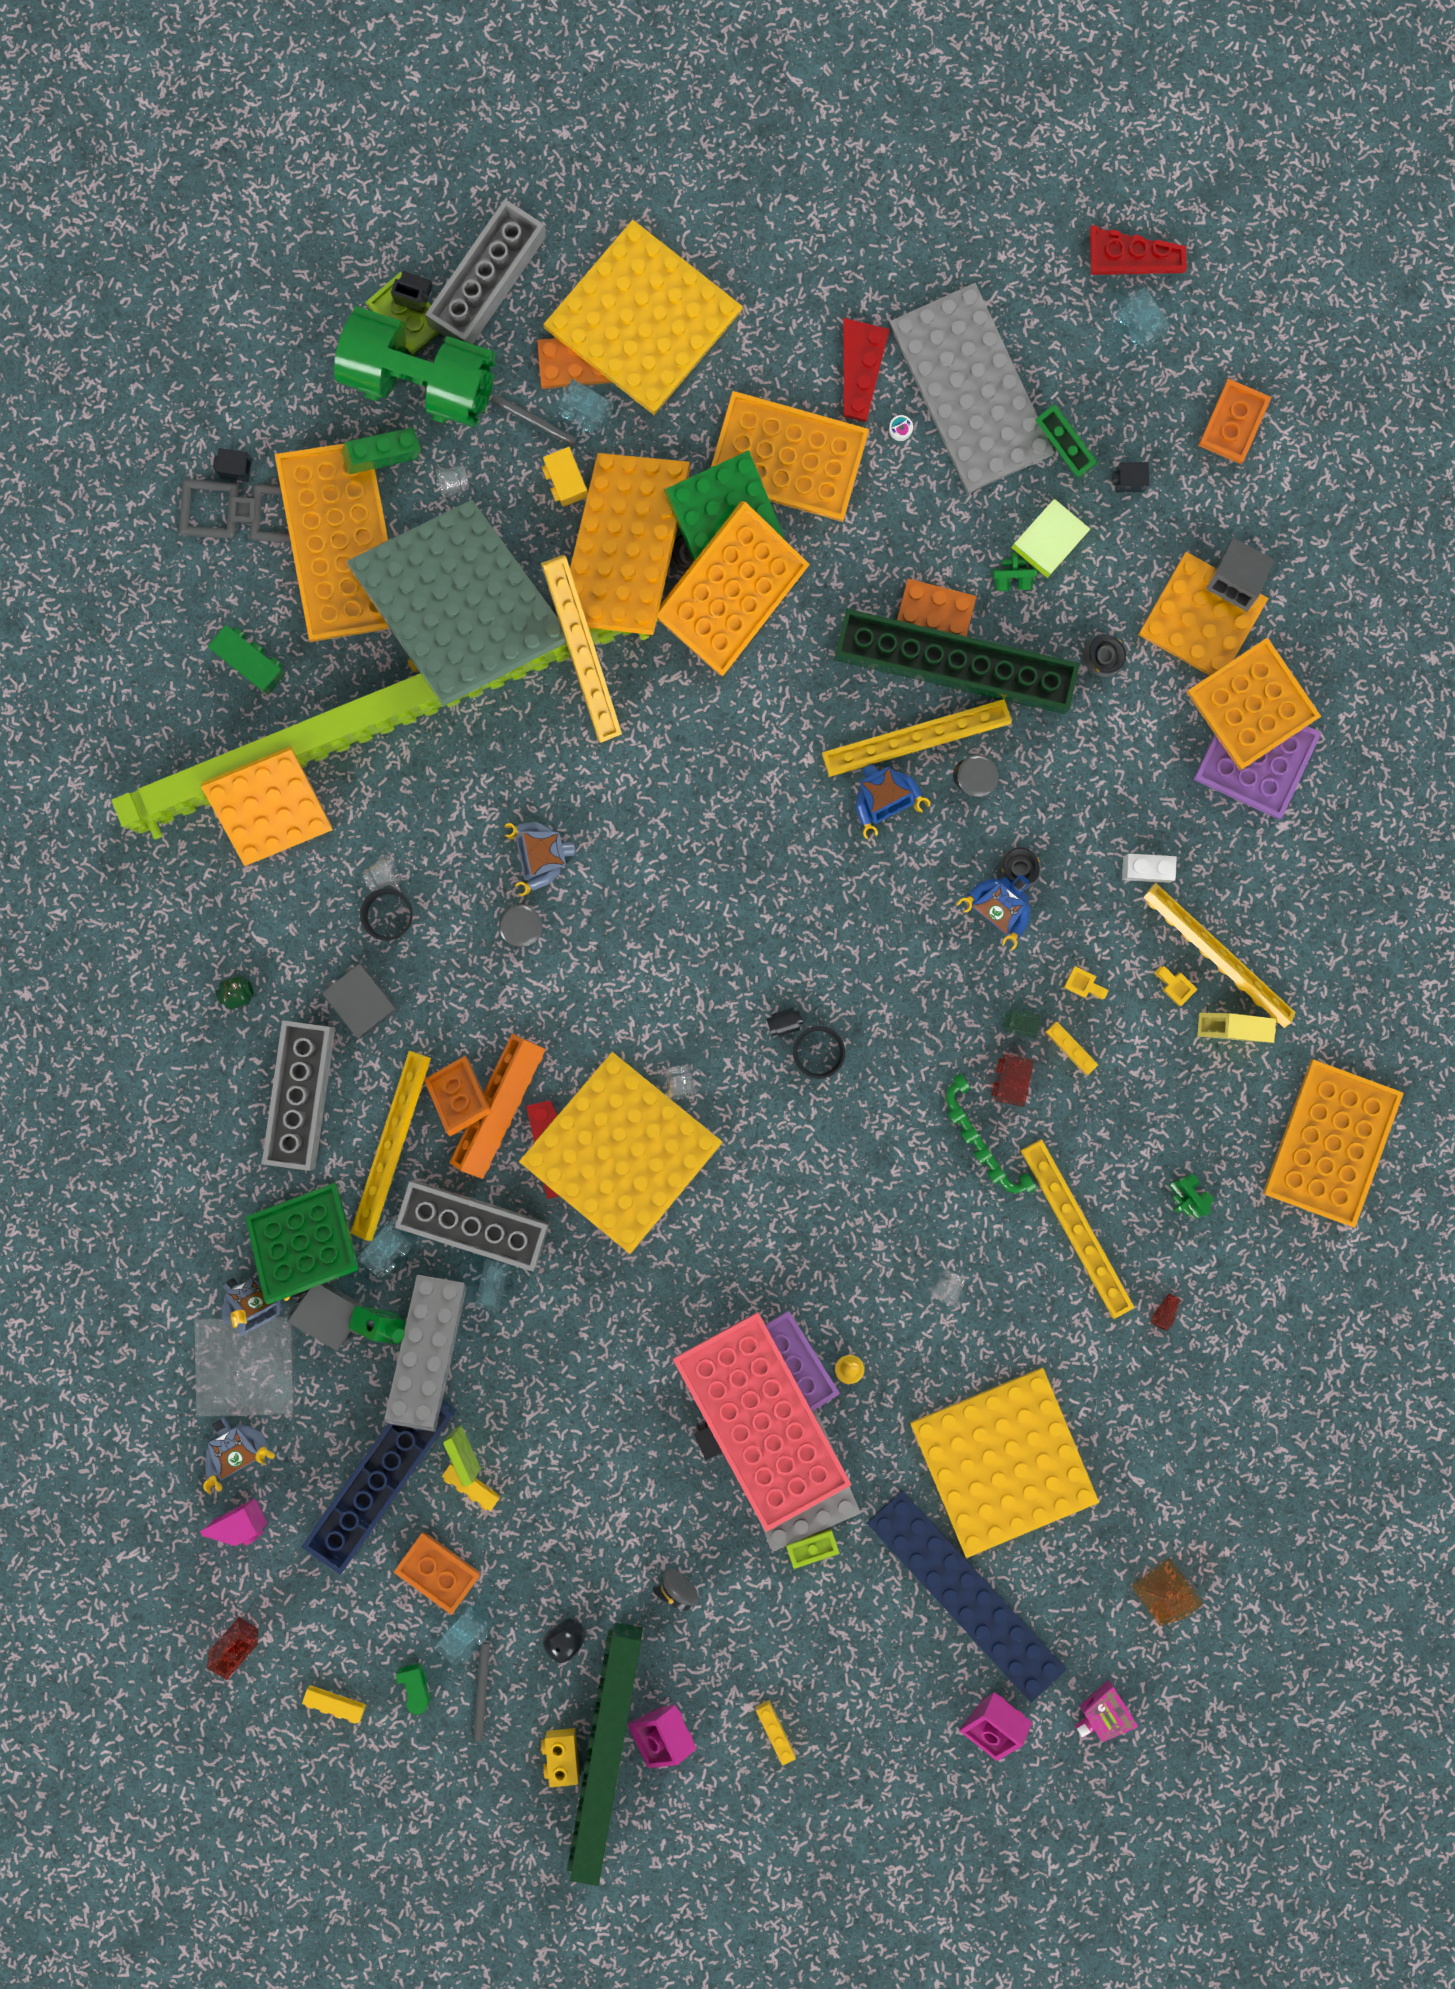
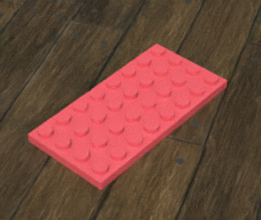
M759 1312L673 1358L677 1369L766 1532L852 1485Z

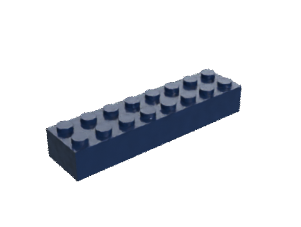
M442 1400L436 1432L388 1423L301 1547L341 1575L457 1409Z

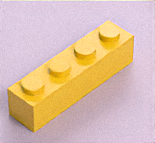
M1054 1022L1045 1031L1048 1037L1085 1075H1089L1098 1066L1093 1058L1058 1022Z
M452 1462L442 1475L443 1480L447 1484H453L457 1491L467 1494L471 1501H477L481 1504V1508L486 1511H491L501 1497L476 1478L472 1484L466 1487L462 1486Z
M311 1685L307 1688L302 1702L307 1708L318 1709L324 1714H333L334 1717L339 1719H348L351 1723H360L366 1707L364 1703Z
M770 1700L757 1705L756 1712L782 1766L795 1760L796 1754Z

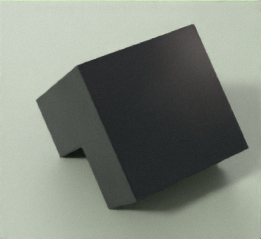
M403 271L400 280L395 279L390 293L395 304L423 313L433 285L431 280Z

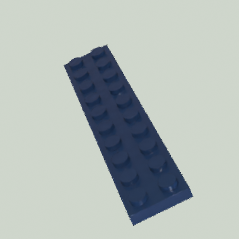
M900 1490L867 1521L868 1526L1031 1703L1066 1671L1065 1666L903 1490Z

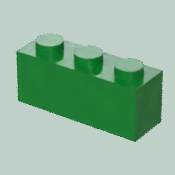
M1054 404L1035 419L1077 478H1081L1099 464L1098 460L1057 405Z
M414 427L347 441L344 443L341 453L348 474H354L416 460L421 448Z
M225 625L208 645V648L265 694L269 695L286 674L280 669L283 664L273 656L270 659L266 658L262 654L265 650L254 641L251 645L245 641L244 638L247 635L236 626L231 629Z

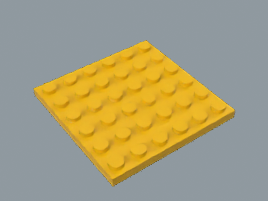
M632 219L546 320L543 326L550 334L564 345H567L588 364L595 367L607 379L655 415L743 310V306Z
M611 1052L520 1159L519 1163L631 1255L723 1142L621 1058Z
M1042 1367L910 1422L966 1558L1099 1503Z

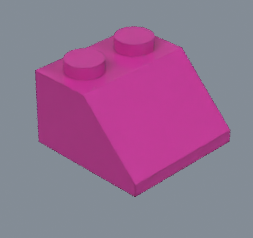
M254 1498L212 1520L200 1532L204 1537L233 1546L243 1543L246 1546L257 1540L258 1536L264 1533L262 1529L268 1522Z
M994 1692L980 1702L962 1725L959 1732L998 1761L1023 1746L1032 1722L1022 1712L1016 1710L1003 1697Z
M676 1705L660 1707L627 1724L648 1768L678 1765L697 1749L692 1735L687 1730Z

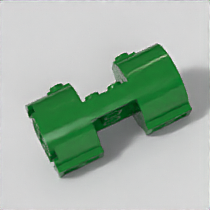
M357 306L354 307L353 313L349 316L343 327L336 350L334 376L337 383L365 392V398L378 401L379 397L387 399L395 386L397 378L409 380L427 387L426 413L433 415L432 420L445 424L446 420H451L473 428L478 426L480 419H477L479 414L485 413L492 392L495 375L491 372V366L494 367L496 364L497 352L446 336L445 343L439 349L434 363L404 353L406 344L405 322Z

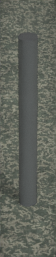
M494 394L492 396L491 403L572 446H575L578 441L577 437L499 395Z
M480 1642L473 1740L477 1742L483 1741L490 1642Z

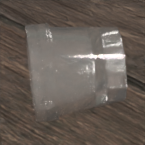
M464 465L435 468L442 499L469 489Z
M381 855L377 862L362 871L363 878L372 892L391 885L398 886V883L401 882L400 874L388 855Z
M688 1065L666 1070L667 1092L665 1096L668 1099L678 1100L698 1094L699 1090L694 1084Z
M944 1269L934 1286L928 1288V1294L956 1308L960 1306L958 1300L966 1280Z

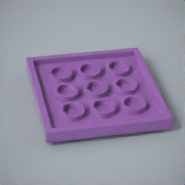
M1307 726L1240 771L1214 734L1193 780L1280 820L1287 809L1321 732Z
M789 1310L765 1324L812 1411L840 1394Z

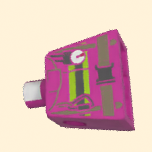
M1109 1680L1080 1705L1086 1718L1075 1724L1082 1738L1095 1731L1101 1741H1107L1138 1727Z

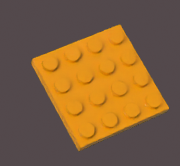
M1185 552L1138 635L1210 676L1234 660L1269 598L1260 594L1248 612L1206 589L1215 568L1192 554Z
M1268 637L1186 692L1239 771L1321 717Z
M291 746L201 783L202 790L244 866L332 831V825Z

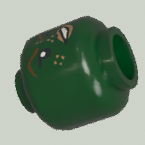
M234 976L220 982L219 990H216V997L220 1004L223 1003L226 1008L235 1009L248 1005L251 998L254 997V990L249 979H245L243 976Z

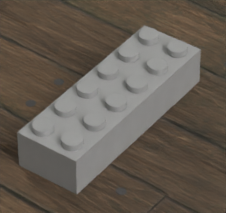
M504 199L426 312L425 316L428 326L445 337L449 336L473 344L545 240V225Z
M282 1020L262 1158L263 1165L307 1171L316 1169L336 1027Z
M412 1180L409 1181L395 1228L533 1272L537 1267L550 1223Z
M417 1275L404 1330L405 1336L401 1343L384 1418L387 1423L436 1432L466 1294L465 1283Z

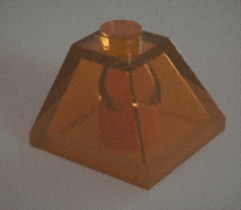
M1170 1558L1163 1561L1131 1585L1159 1626L1185 1619L1204 1604Z

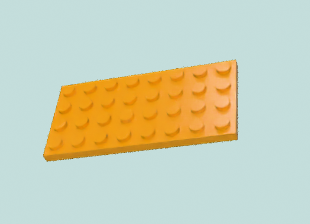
M344 444L274 454L310 642L390 629L347 565L348 560L388 541L375 469L348 474L341 453Z
M604 453L597 454L570 566L588 628L654 634L678 527L677 520L663 489L689 478L690 462Z

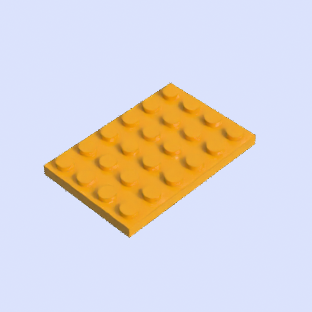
M732 391L711 467L749 450L770 502L843 522L869 429Z
M741 501L661 603L657 619L717 674L724 676L810 564L746 502Z
M1311 1059L1262 1194L1355 1228L1404 1093Z

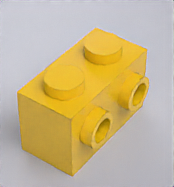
M570 447L543 457L545 465L541 466L546 480H552L554 487L550 488L555 502L560 500L562 507L587 498L588 492Z
M576 1728L547 1731L545 1739L541 1740L542 1755L547 1757V1764H544V1778L549 1779V1788L578 1785L580 1769Z

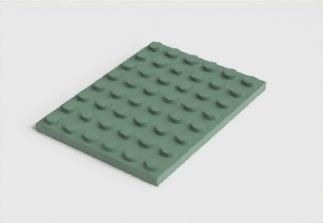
M473 500L347 561L348 568L442 706L566 643L557 616Z

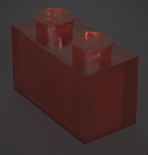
M1003 1054L1002 1058H998L996 1064V1072L999 1073L998 1081L993 1082L991 1095L994 1096L993 1101L1025 1107L1034 1060Z
M238 1617L209 1650L207 1669L228 1680L258 1645V1628Z

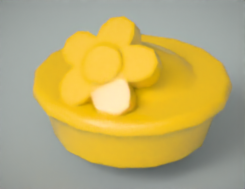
M846 1355L837 1361L835 1374L841 1382L853 1384L862 1378L865 1367L858 1357Z

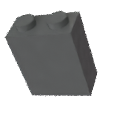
M1233 537L1223 551L1206 589L1248 612L1259 597L1275 560Z
M354 963L344 971L346 975L339 980L335 978L325 986L326 990L322 994L356 1038L362 1039L395 1013L398 1008L363 964L356 965Z
M323 1283L303 1291L287 1315V1322L338 1351L340 1346H345L351 1337V1330L348 1329L355 1305L363 1306V1304L330 1284Z

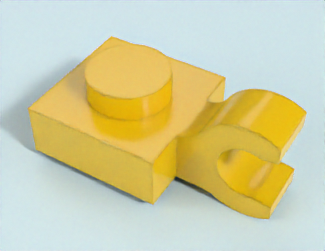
M1076 966L1073 967L1063 987L1083 998H1086L1088 993H1091L1102 1000L1105 999L1109 991L1094 983L1097 976Z
M1160 966L1154 972L1161 981L1167 984L1162 990L1178 1006H1182L1198 990L1182 973H1177L1174 976L1165 966Z

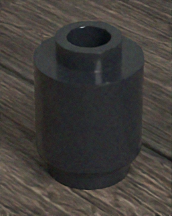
M793 1007L771 1014L772 1017L766 1018L772 1037L776 1035L780 1037L800 1030L799 1025L803 1024L799 1010L794 1012Z

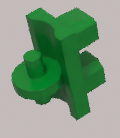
M1012 551L1010 559H1002V566H1010V568L991 569V576L994 578L997 591H1009L1010 578H1018L1019 590H1032L1034 577H1037V569H1034V567L1018 568V565H1026V560L1018 558L1017 552Z
M1194 1174L1174 1180L1168 1186L1175 1193L1172 1197L1177 1203L1173 1208L1175 1213L1183 1210L1187 1216L1192 1214L1197 1219L1203 1215L1207 1216L1211 1212L1209 1207L1214 1202V1198L1206 1191L1199 1195L1194 1188L1200 1183Z

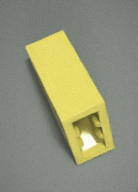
M1199 1013L1197 1036L1274 1043L1276 1019L1230 1013Z

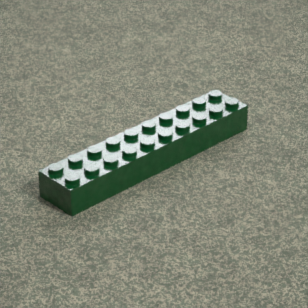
M847 608L834 661L1000 700L1005 699L1008 702L1064 715L1070 709L1080 663Z
M615 1622L614 1630L609 1629L605 1651L609 1652V1654H604L601 1676H605V1678L600 1677L596 1700L601 1702L596 1701L592 1721L594 1725H592L567 1865V1871L571 1872L570 1881L599 1886L643 1627Z

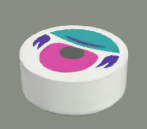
M899 415L891 420L889 433L893 439L904 441L911 436L913 423L907 416Z

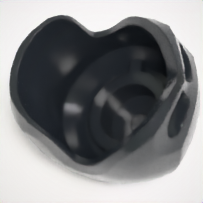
M570 1618L564 1619L560 1624L551 1627L543 1640V1646L548 1656L557 1663L571 1660L583 1645L585 1640L584 1629L576 1620Z

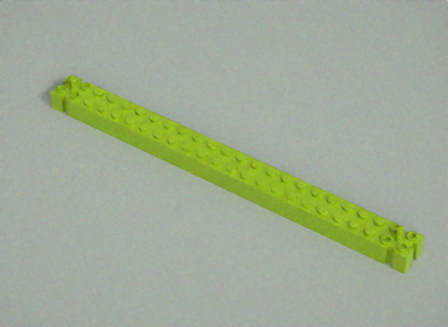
M589 628L593 644L599 642L602 645L613 641L616 635L621 633L624 636L631 634V632ZM638 633L641 640H645L650 637L649 634ZM567 643L448 703L447 707L459 704L461 702L460 699L467 696L475 698L483 693L482 690L489 687L497 689L504 685V681L511 678L519 680L526 676V672L533 669L541 671L548 667V663L555 660L563 662L569 659L570 652ZM420 673L141 787L138 791L114 798L111 801L122 827L130 828L131 831H138V833L151 831L153 839H159L163 835L157 822L160 821V824H167L172 822L176 815L194 813L196 807L203 804L211 806L201 788V783L290 746L302 768H304L308 761L326 759L330 752L348 750L352 743L370 741L374 734L392 732L395 729L394 726L401 723L403 725L414 723L417 720L416 717L423 714L431 716L439 711L438 708L443 706Z

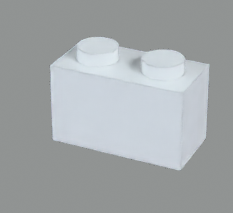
M1127 854L1123 856L1122 880L1173 882L1176 878L1177 856Z

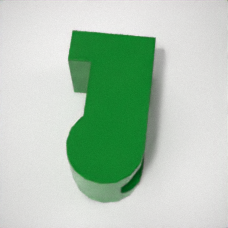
M418 1663L399 1668L395 1675L398 1684H405L408 1696L406 1702L407 1709L412 1714H422L430 1702V1693L423 1664Z

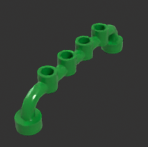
M961 1073L954 1076L953 1080L955 1082L948 1087L946 1092V1102L951 1109L947 1114L954 1124L958 1122L964 1129V1131L960 1132L967 1144H974L977 1149L974 1154L981 1165L986 1162L990 1168L987 1174L993 1183L997 1184L999 1182L1006 1191L1011 1193H1021L1027 1190L1030 1194L1036 1190L1037 1187L1027 1172L1019 1177L1020 1183L1013 1184L1009 1181L955 1099L956 1093L959 1090L965 1093L971 1088Z

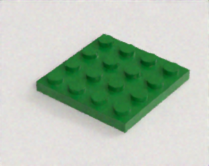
M749 450L663 489L693 562L741 501L746 502L785 540Z
M336 1183L245 1217L264 1302L268 1305L359 1270L339 1188Z

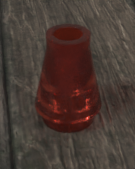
M1168 1293L1163 1302L1151 1315L1153 1317L1151 1323L1164 1331H1169L1170 1327L1174 1325L1181 1300Z

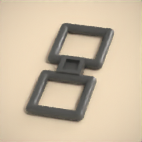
M183 480L179 533L181 535L233 539L236 535V523L250 524V538L252 540L291 543L289 533L260 531L262 494L282 495L280 485L255 484L253 486L252 498L238 497L239 485L236 482ZM192 489L229 492L226 529L189 526Z

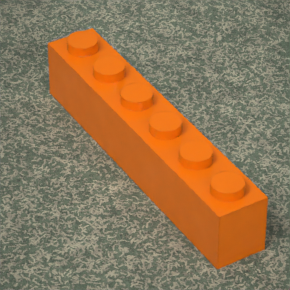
M511 1034L483 1092L492 1113L466 1127L449 1162L451 1165L465 1173L481 1179L484 1178L496 1151L500 1148L505 1132L510 1127L512 1118L522 1102V1097L532 1081L535 1070L542 1061L546 1049L520 1036Z

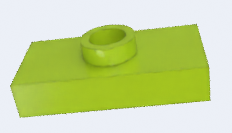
M832 1529L810 1535L786 1545L794 1569L839 1554Z

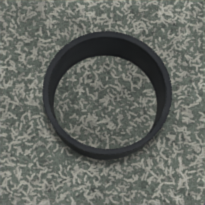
M383 888L372 892L366 897L361 906L360 919L362 926L369 935L378 940L389 941L399 938L408 931L413 920V911L409 900L404 894L395 889ZM392 894L399 896L407 903L410 909L409 923L406 929L397 936H381L369 924V907L375 899L382 895Z
M810 1027L804 1030L794 1043V1062L803 1074L811 1078L823 1079L830 1077L843 1065L845 1060L844 1042L834 1030L828 1027ZM814 1031H823L832 1035L840 1048V1057L833 1069L823 1074L807 1071L802 1067L797 1057L799 1042L805 1035Z

